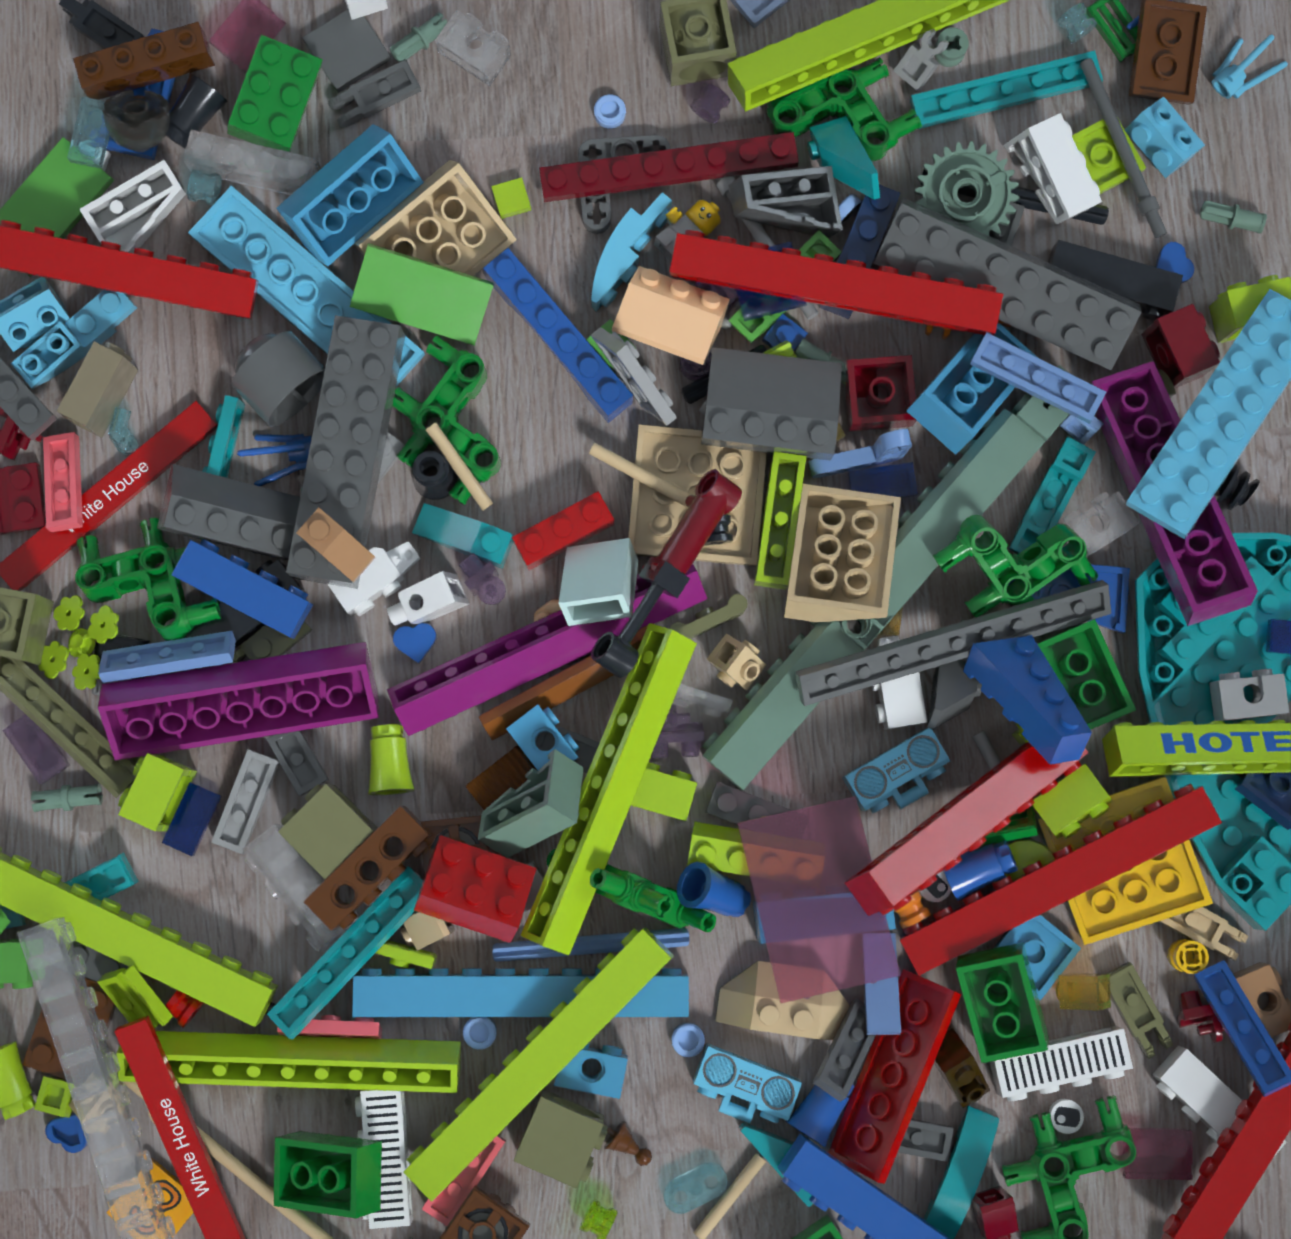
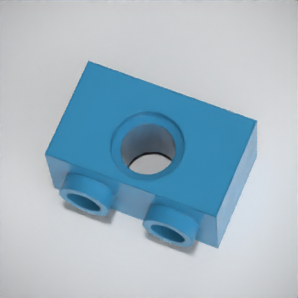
M537 704L506 728L537 770L550 761L547 755L554 749L574 762L579 759L575 753L580 749L569 733L564 736L560 734L555 727L560 721L549 707L542 710ZM543 732H549L555 738L553 748L548 751H542L536 745L537 737Z
M589 1042L555 1078L554 1086L620 1099L628 1055L622 1054V1048L611 1045H603L602 1050L590 1048ZM589 1058L597 1059L602 1066L601 1071L593 1076L586 1074L582 1068L584 1061Z

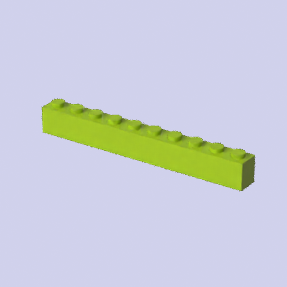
M877 0L864 7L855 8L835 19L826 20L820 25L804 32L795 33L780 42L769 44L756 52L736 58L728 63V85L746 112L922 38L929 30H941L1010 0Z
M651 623L648 624L638 649V660L634 668L627 675L581 787L577 823L564 829L520 936L546 948L568 956L570 955L596 891V888L590 885V876L595 869L600 868L604 870L696 647V642L672 629Z
M0 847V905L129 967L133 965L137 971L253 1027L262 1022L278 988V985L271 982L273 979L271 976L258 970H254L251 973L241 968L242 963L237 959L229 956H224L222 959L211 953V947L197 941L191 944L181 939L182 934L172 928L163 927V929L155 927L151 925L152 919L137 912H134L133 915L121 910L122 905L108 898H103L101 901L91 896L92 891L87 887L76 883L70 886L61 881V875L48 869H43L41 872L31 867L32 862L22 856L13 855L10 857L1 853L2 847Z
M646 927L640 932L634 928L620 942L624 948L616 956L610 952L597 965L601 972L593 980L588 976L583 979L573 990L577 996L569 1004L563 1000L549 1014L553 1020L545 1028L539 1024L525 1038L530 1044L521 1053L517 1049L510 1053L502 1062L506 1068L497 1077L491 1073L478 1086L482 1092L473 1101L467 1097L454 1110L458 1117L450 1125L444 1121L430 1135L434 1141L426 1149L420 1145L406 1159L410 1165L403 1173L431 1202L674 957Z
M155 1031L176 1080L180 1084L457 1093L461 1071V1041L296 1036L294 1039H290L286 1035ZM119 1045L117 1050L118 1081L136 1082Z

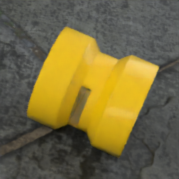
M1179 939L1170 945L1167 958L1174 969L1184 973L1196 974L1206 968L1209 955L1205 946L1198 941Z

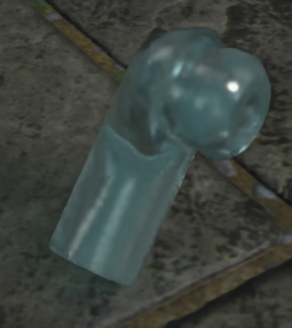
M116 407L108 436L119 452L129 455L138 447L137 439L127 428L131 411Z

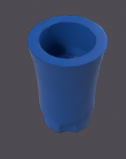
M1004 840L995 845L991 843L972 852H965L960 856L962 861L950 870H944V873L957 901H960L971 893L1007 877L1006 874L1018 871V867L1009 845Z
M694 862L688 865L678 880L677 897L679 902L687 908L704 909L724 916L740 917L744 914L746 908L750 906L751 895L750 892L746 891L745 886L741 885L738 881L721 875L702 862Z
M814 1084L800 1106L790 1116L789 1120L785 1122L825 1148L831 1132L849 1098L846 1097V1099L839 1102ZM852 1085V1087H851V1089H850V1091H849V1093H848L847 1096H849V1094H850V1093L852 1092V1090L854 1089V1087H855L854 1085Z

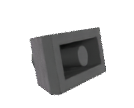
M957 660L936 667L933 674L927 728L935 729L967 711L974 697H980L982 685L975 677L970 679L963 672L966 661Z

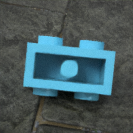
M1162 97L1142 111L1125 129L1133 142L1165 178L1186 164L1205 146L1165 97Z
M45 277L36 279L0 300V334L13 352L19 348H26L32 345L38 337L47 333L59 321L65 323V321L70 319L65 305Z

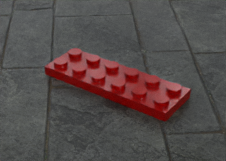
M905 969L902 970L898 980L901 1033L900 1035L875 1036L828 1151L829 1154L846 1166L882 1184H885L962 995Z

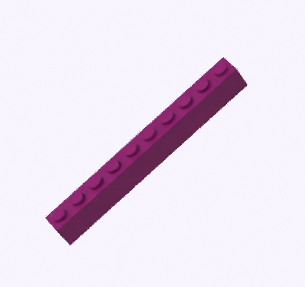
M693 564L686 574L690 580L679 597L675 598L662 593L640 629L649 623L654 624L707 599L700 577ZM639 574L636 579L633 613L651 586ZM559 610L387 689L397 717L407 735L410 736L591 653L595 643L603 634L612 632L619 636L630 618L568 626L562 610Z

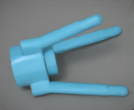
M1269 35L1238 66L1233 64L1229 67L1243 44L1242 38L1237 40L1221 66L1212 74L1214 77L1212 85L1222 97L1229 99L1234 96L1237 99L1246 90L1287 67L1288 63L1283 61L1244 83L1246 79L1244 70L1274 40V35Z

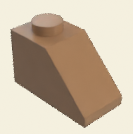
M319 507L296 532L353 583L376 558Z

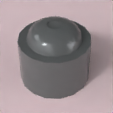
M284 331L280 334L267 333L254 338L241 350L235 363L236 374L232 379L231 386L270 427H274L297 414L319 393L322 387L325 367L291 331Z

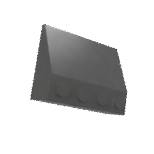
M712 347L701 445L774 453L775 451L830 461L835 454L842 363Z

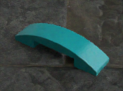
M1070 437L1065 439L1036 490L1008 548L1009 550L1019 554L1035 543L1038 536L1057 525L1078 483L1083 479L1096 451Z
M967 1105L957 1131V1141L934 1200L931 1199L924 1216V1220L951 1239L956 1237L972 1203L987 1164L999 1123L998 1117Z

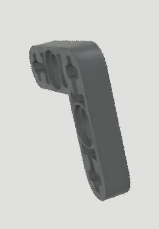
M658 135L590 139L581 144L578 158L579 162L590 161L589 157H584V155L589 154V149H595L596 154H602V156H597V160L616 157L615 152L621 146L630 147L634 154H639L638 145H643L642 152L652 151L654 145H659L660 150H668L671 147L666 138ZM610 193L581 197L584 227L587 231L594 234L605 232L611 224ZM599 202L600 216H606V218L601 219L598 225L594 224L593 219H588V217L593 216V203Z

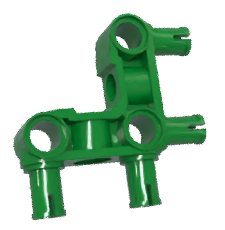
M880 57L857 71L855 69L843 70L805 86L789 96H782L766 103L768 106L767 115L773 123L775 134L794 132L796 137L810 130L809 127L829 116H836L837 118L846 116L871 161L882 159L888 150L896 146L898 139L921 128L922 123L919 116L914 117L916 115L914 109H910L907 113L890 122L885 120L865 89L882 78L889 76L887 66L885 64L881 66L883 60ZM839 86L847 87L849 91L841 93L838 92L835 88ZM789 116L792 117L794 121L791 123H784L780 119L782 117ZM872 137L878 138L882 143L874 145L868 139Z
M437 335L432 340L434 345L430 343L426 353L448 367V371L425 402L420 403L400 387L395 390L396 397L400 400L394 397L392 407L410 418L411 432L413 433L396 457L413 469L415 459L426 450L428 445L437 447L427 433L425 423L431 417L441 418L439 427L479 484L481 482L485 483L491 476L499 472L501 467L500 456L496 448L479 433L473 434L460 425L458 416L470 399H475L487 379V371L482 359L478 355L469 353L466 350L458 351ZM468 366H478L479 372L476 376L469 378L463 375L465 368ZM489 453L494 456L489 466L481 467L477 465L480 455ZM460 479L452 490L448 492L451 497L459 500L463 505L467 503L471 496Z
M972 515L962 522L960 531L956 535L957 539L938 553L932 555L944 573L967 556H973L990 581L987 583L988 587L969 601L964 602L975 618L983 615L999 603H1009L1016 606L1035 600L1032 594L1069 568L1081 586L1090 584L1085 573L1090 576L1093 582L1098 578L1097 571L1094 570L1086 557L1087 548L1085 541L1066 524L1053 526L1038 536L1035 543L1018 555L1015 553L1012 555L1006 549L1008 544L997 530L983 516ZM984 531L979 538L975 539L980 532ZM1011 580H1014L1012 584L1008 585Z
M149 518L151 526H148L146 519L141 521L140 527L143 533L144 547L100 558L99 542L96 536H86V544L83 537L77 539L81 564L75 574V581L91 602L102 603L104 601H112L121 598L123 594L145 588L149 599L146 602L150 620L161 637L166 641L182 639L193 629V626L222 618L216 598L191 606L186 605L182 581L171 575L186 547L176 549L164 542L162 530L157 529L159 518ZM163 562L159 567L154 568L158 563ZM99 580L96 584L91 586V584L94 581ZM175 619L171 624L165 625L168 620Z
M553 849L547 856L546 862L548 867L556 849ZM607 864L604 870L597 868L590 876V885L596 888L595 893L611 899V902L632 911L648 914L680 929L690 925L704 932H711L716 925V916L703 909L683 906L678 900L677 890L652 883V881L629 871Z
M1115 1095L1106 1096L1110 1108L1109 1111L1106 1109L1103 1097L1095 1100L1103 1130L1099 1133L1061 1142L1057 1140L1050 1112L1041 1113L1044 1127L1040 1124L1038 1114L1029 1117L1038 1144L1035 1147V1153L1030 1156V1160L1006 1166L1002 1165V1170L1007 1187L1037 1179V1182H1041L1052 1221L1049 1222L1050 1225L1020 1231L1022 1239L1089 1238L1083 1203H1079L1074 1187L1076 1180L1079 1179L1080 1175L1104 1170L1106 1173L1131 1164L1136 1156V1147L1130 1128L1122 1122ZM1116 1141H1124L1129 1145V1148L1125 1154L1117 1156L1110 1151L1111 1145ZM1050 1157H1057L1063 1161V1165L1060 1170L1052 1172L1045 1168V1161ZM1075 1223L1082 1228L1081 1233L1076 1237L1066 1236L1063 1230L1068 1224Z

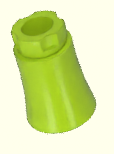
M387 724L371 727L372 740H370L371 759L368 794L396 795L415 791L409 769L406 738L403 737V726L400 724Z
M16 1041L0 1046V1110L4 1120H7L35 1107V1101L31 1096L33 1091L27 1080Z

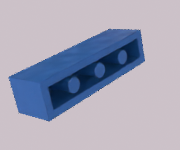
M204 539L201 540L200 544L192 540L189 541L171 574L172 576L292 639L296 638L313 606L312 603L306 601L309 594L290 585L287 591L276 585L279 578L263 570L260 571L259 575L247 570L250 563L233 554L228 560L217 554L220 550L218 546Z

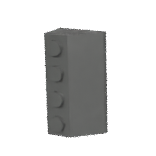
M172 464L157 529L200 540L204 539L209 542L281 560H288L300 497Z

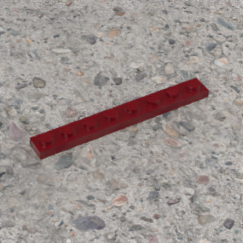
M794 132L539 167L545 203L798 167L799 160Z

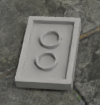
M601 327L591 334L593 340L639 405L666 426L677 417L670 408L673 405L672 400L662 389L657 390L653 384L657 379L650 369L645 365L641 367L637 361L640 355L636 348L628 340L624 342L616 332L610 334Z

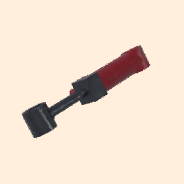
M712 469L700 479L696 486L695 495H689L685 500L686 506L689 507L662 551L657 558L651 556L647 564L642 566L639 576L651 584L621 634L619 636L612 632L603 634L592 649L591 658L618 678L626 676L634 668L639 654L630 643L661 594L663 593L675 598L679 597L690 580L686 576L688 570L723 515L731 512L741 499L742 489L718 470Z

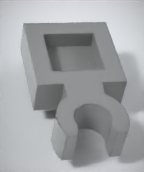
M934 29L927 31L923 35L921 40L922 47H919L917 44L911 45L893 70L916 91L923 88L939 66V63L933 57L944 52L949 44L947 40H943L939 43L938 47H934L931 42L932 37L936 33Z

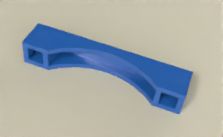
M509 248L483 267L485 278L494 283L493 288L504 301L523 318L547 345L607 423L611 422L633 404V394Z

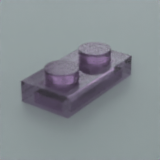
M26 714L2 730L39 784H45L70 766L53 739Z

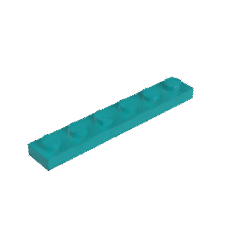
M1094 50L911 95L909 100L912 109L916 112L914 117L919 116L922 127L919 129L1089 88V84L1080 66L1081 62L1092 58L1102 82L1103 76Z
M408 866L267 1013L269 1018L288 1038L294 1039L415 912L414 907L423 879L413 868Z

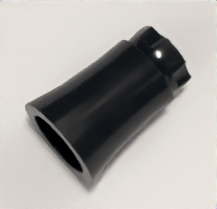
M190 73L181 94L165 117L167 121L164 122L159 131L185 149L191 139H196L209 120L228 101L210 85Z
M427 451L418 455L413 463V484L417 492L430 500H440L449 496L448 492L457 483L458 475L446 458L435 451ZM431 468H436L438 471L436 475L427 476V472Z

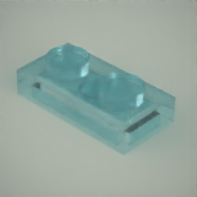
M86 97L81 98L67 156L71 163L102 169L117 108L114 103Z

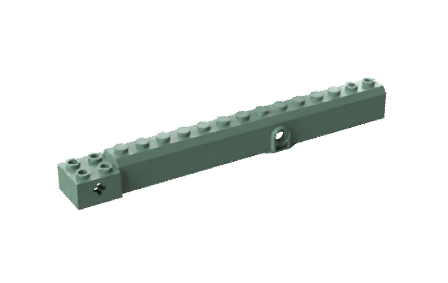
M1061 365L1058 366V368L1066 371ZM1027 393L1011 411L1003 409L998 416L993 413L981 428L984 430L982 435L977 440L972 438L959 451L963 455L956 464L949 461L937 475L942 481L935 489L928 486L916 499L921 505L912 514L907 510L898 520V528L900 529L897 531L887 618L856 620L861 626V633L859 634L849 631L847 620L809 622L814 628L807 636L800 633L788 647L793 652L785 661L780 657L767 671L771 677L763 686L759 682L755 684L745 696L749 703L741 711L736 707L723 721L728 725L723 733L719 736L714 732L702 745L706 750L702 757L738 789L744 790L819 704V702L807 706L802 704L795 671L865 651L936 569L938 564L932 555L938 553L957 539V532L960 531V526L967 517L972 515L981 516L1069 414L1034 396L1030 397Z

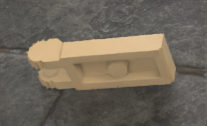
M1203 907L1158 921L1192 941H1198L1205 948L1216 951L1233 961L1237 960L1239 954L1234 949L1218 942L1223 932L1238 942L1245 943L1248 935L1229 925V921Z

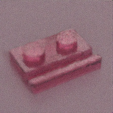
M242 0L210 38L209 43L233 64H236L241 71L246 73L261 34L274 39L286 23L279 19L260 0Z
M1130 1128L1136 1147V1156L1131 1164L1124 1166V1178L1193 1180V1175L1191 1174V1165H1193L1192 1130ZM1123 1141V1154L1128 1151L1129 1145Z

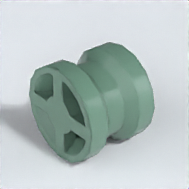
M951 27L940 33L934 46L938 47L939 43L943 40L952 43V45L948 44L944 52L934 56L935 60L944 67H954L961 63L969 46L967 35L962 30Z

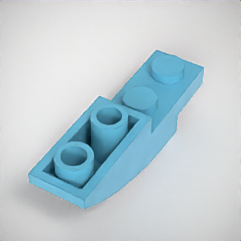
M663 192L642 215L638 214L633 208H630L611 234L600 257L593 281L591 305L596 312L602 305L605 308L608 307L618 295L616 289L623 282L628 284L639 265V256L634 252L635 249L640 252L650 241L651 237L649 234L656 226L662 228L667 223L665 214L671 210L672 200Z
M103 290L65 323L59 321L17 357L11 365L27 384L34 389L84 358L94 341L99 344L105 342L117 332L115 327L138 307L127 294Z

